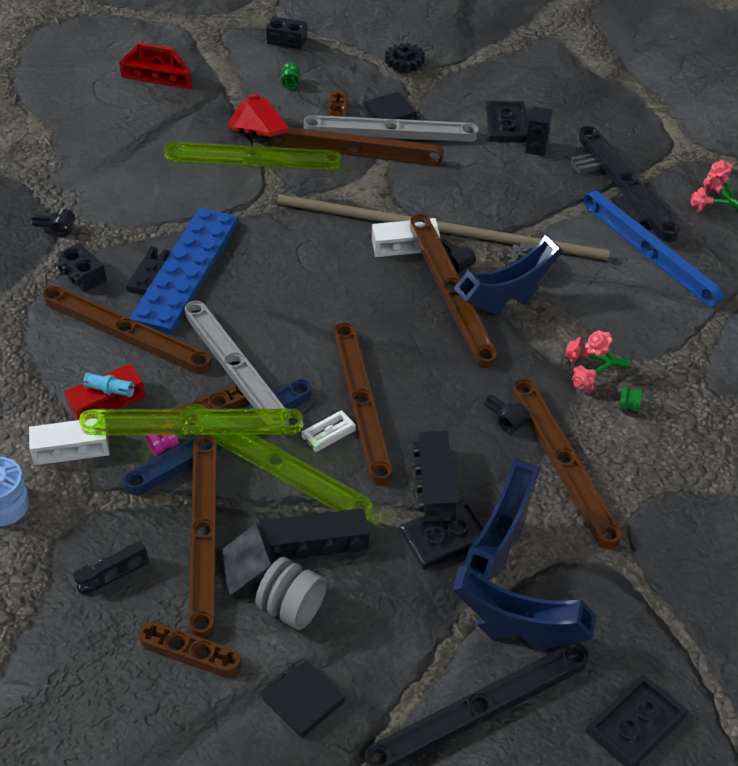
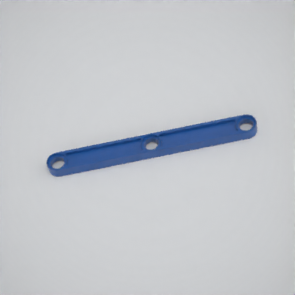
M592 191L584 195V205L592 214L704 304L712 307L723 300V292L718 285L598 191Z

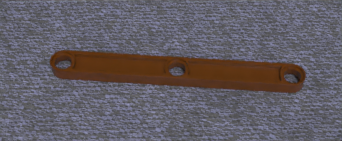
M289 127L290 132L281 134L283 139L269 136V141L273 145L280 147L433 166L439 165L444 156V150L440 146L293 127ZM351 143H358L361 148L356 149L352 147ZM435 152L440 157L432 158L429 154Z
M425 214L413 215L410 220V230L476 364L482 368L492 367L495 364L497 352L474 306L467 303L456 291L446 289L448 285L456 286L460 278L428 216ZM423 222L425 226L417 227L415 223ZM482 353H488L492 356V358L485 360L482 359L479 355Z
M50 286L43 292L44 301L48 307L196 374H204L211 368L210 355L203 350L59 286ZM52 295H59V297L54 299L49 298ZM122 327H131L127 331L120 330ZM198 360L206 361L203 365L194 364Z
M341 322L334 328V339L369 479L374 485L384 486L392 479V466L355 327L351 323ZM341 331L350 332V334L346 336L340 335L339 333ZM359 397H365L368 399L366 402L363 403L356 401V399ZM384 470L387 474L385 476H376L374 472Z
M525 378L516 380L513 385V397L517 403L523 404L528 409L531 416L528 422L595 540L604 549L616 548L620 543L622 534L619 525L535 384ZM524 387L530 391L521 393L517 389ZM561 456L568 457L571 461L568 463L560 462L558 458ZM611 532L616 538L613 540L605 539L602 533Z
M202 434L196 437L193 447L189 629L192 635L203 639L211 636L215 627L216 439L209 434ZM203 443L212 445L209 450H201L199 446ZM200 527H208L211 530L209 534L204 536L197 534L196 531ZM200 619H205L209 622V626L200 630L194 627V623Z

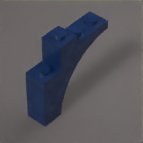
M545 235L531 251L504 268L485 273L467 271L454 289L467 303L498 315L511 298L526 305L539 289L536 285L537 282L564 250L550 237Z
M518 458L513 460L498 502L483 531L470 546L464 566L468 565L488 581L504 569L511 545L520 538L527 517L526 511L541 469L537 465Z
M468 565L458 568L453 591L479 616L477 626L492 640L521 635L535 650H541L593 638L597 615L582 599L553 601L527 597L491 583Z

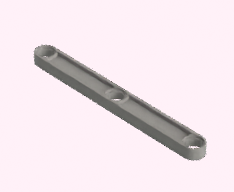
M316 115L307 116L304 119L303 129L367 137L466 142L475 141L479 129L473 123Z
M200 301L187 303L185 306L187 320L234 383L237 384L240 391L245 395L267 427L274 432L286 430L290 424L288 411L209 309ZM194 310H200L198 313H190ZM234 361L241 362L238 365H230V363ZM277 417L284 418V420L281 422L272 421L274 418Z

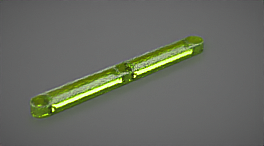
M170 142L164 146L165 158L170 161L328 170L337 169L341 165L340 153L333 150Z
M190 404L183 410L184 423L192 430L201 435L209 434L213 436L217 444L336 511L352 510L357 505H364L368 509L365 512L366 521L371 518L373 504L368 497L202 405ZM191 413H199L201 415L196 420L188 418ZM280 458L283 462L280 465H272L269 463V460Z
M106 409L83 412L80 415L79 423L82 431L87 435L296 434L303 428V416L296 409ZM190 418H195L198 420V422L192 426L185 424V422ZM289 418L298 419V423L295 425H288L285 421ZM89 419L98 420L93 426L85 425V422Z

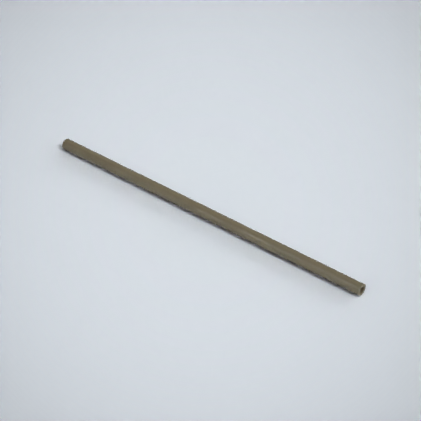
M279 194L277 198L278 205L383 223L411 220V216ZM436 221L441 233L511 245L515 244L517 246H520V242L527 245L529 241L536 245L542 240L540 238ZM554 241L564 250L562 252L564 254L604 261L609 259L610 250Z

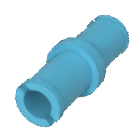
M88 372L83 380L89 382L83 383L85 388L101 390L104 394L110 395L115 393L131 397L134 393V388H129L130 386H135L134 382L115 379L113 375L101 376Z

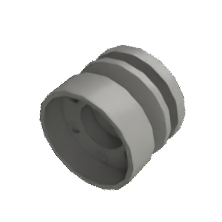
M281 557L270 566L261 580L255 599L256 607L263 612H267L272 617L280 615V620L298 631L302 630L311 622L320 608L325 596L327 580L311 570L303 571L299 564L293 563L286 557Z

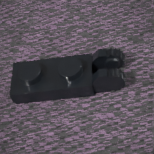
M151 246L147 251L146 257H144L127 283V291L144 295L168 258L170 250L163 249L159 260H155L158 249Z
M140 540L109 557L101 559L93 566L85 565L81 567L80 570L75 571L76 573L73 576L75 582H77L78 592L80 594L93 592L147 565L149 559L146 547Z

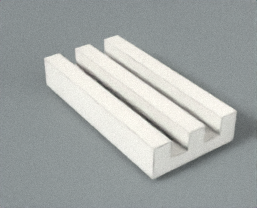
M341 410L302 431V438L304 440L307 439V444L313 446V450L317 452L356 431V425Z

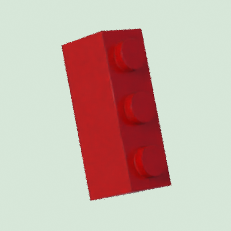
M128 364L101 375H113L115 379L134 382L135 386L129 387L134 388V393L131 397L115 393L110 395L104 394L101 390L85 388L83 383L65 390L67 407L75 420L99 418L146 398L143 381L133 366Z

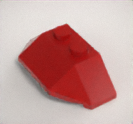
M138 42L119 61L121 78L190 90L193 88L191 71L174 48Z

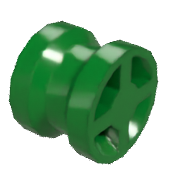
M622 386L619 410L631 409L633 412L639 413L642 389L629 390L627 387Z

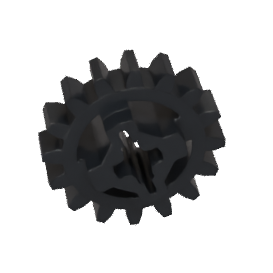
M400 43V46L394 44L393 48L388 47V51H385V64H388V68L393 67V71L400 70V73L406 71L410 73V70L417 71V68H422V65L425 64V52L422 51V48H417V45L410 46V43Z

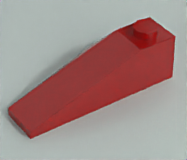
M251 94L248 96V99L242 100L228 122V127L234 131H241V128H243L245 133L256 132L257 135L272 137L290 132L287 124L269 101L259 96V94Z

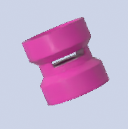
M169 424L161 427V430L158 432L152 431L145 435L147 444L155 457L162 454L164 450L179 445L177 436Z

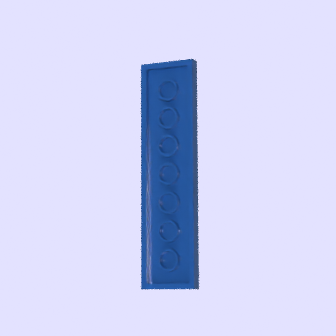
M199 208L130 318L162 333L172 335L185 314L186 304L192 302L238 225V216Z

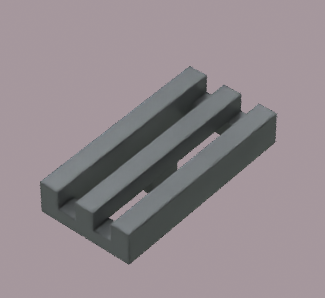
M590 153L571 157V164L579 175L603 170Z

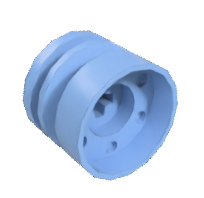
M0 457V526H7L15 523L25 515L29 509L30 499L19 465L12 459Z

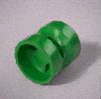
M287 63L282 67L281 84L287 89H295L300 83V68L294 63Z

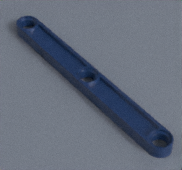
M305 379L294 380L273 392L288 412L307 402L312 396L311 384ZM299 388L307 390L305 393L300 394L295 392ZM249 405L128 472L124 477L126 490L131 495H141L193 466L194 440L199 435L209 434L216 439L218 452L266 424L252 405ZM220 432L228 434L224 438L215 437V435ZM203 443L199 446V449L209 450L212 445ZM135 479L143 481L138 486L130 485V482Z

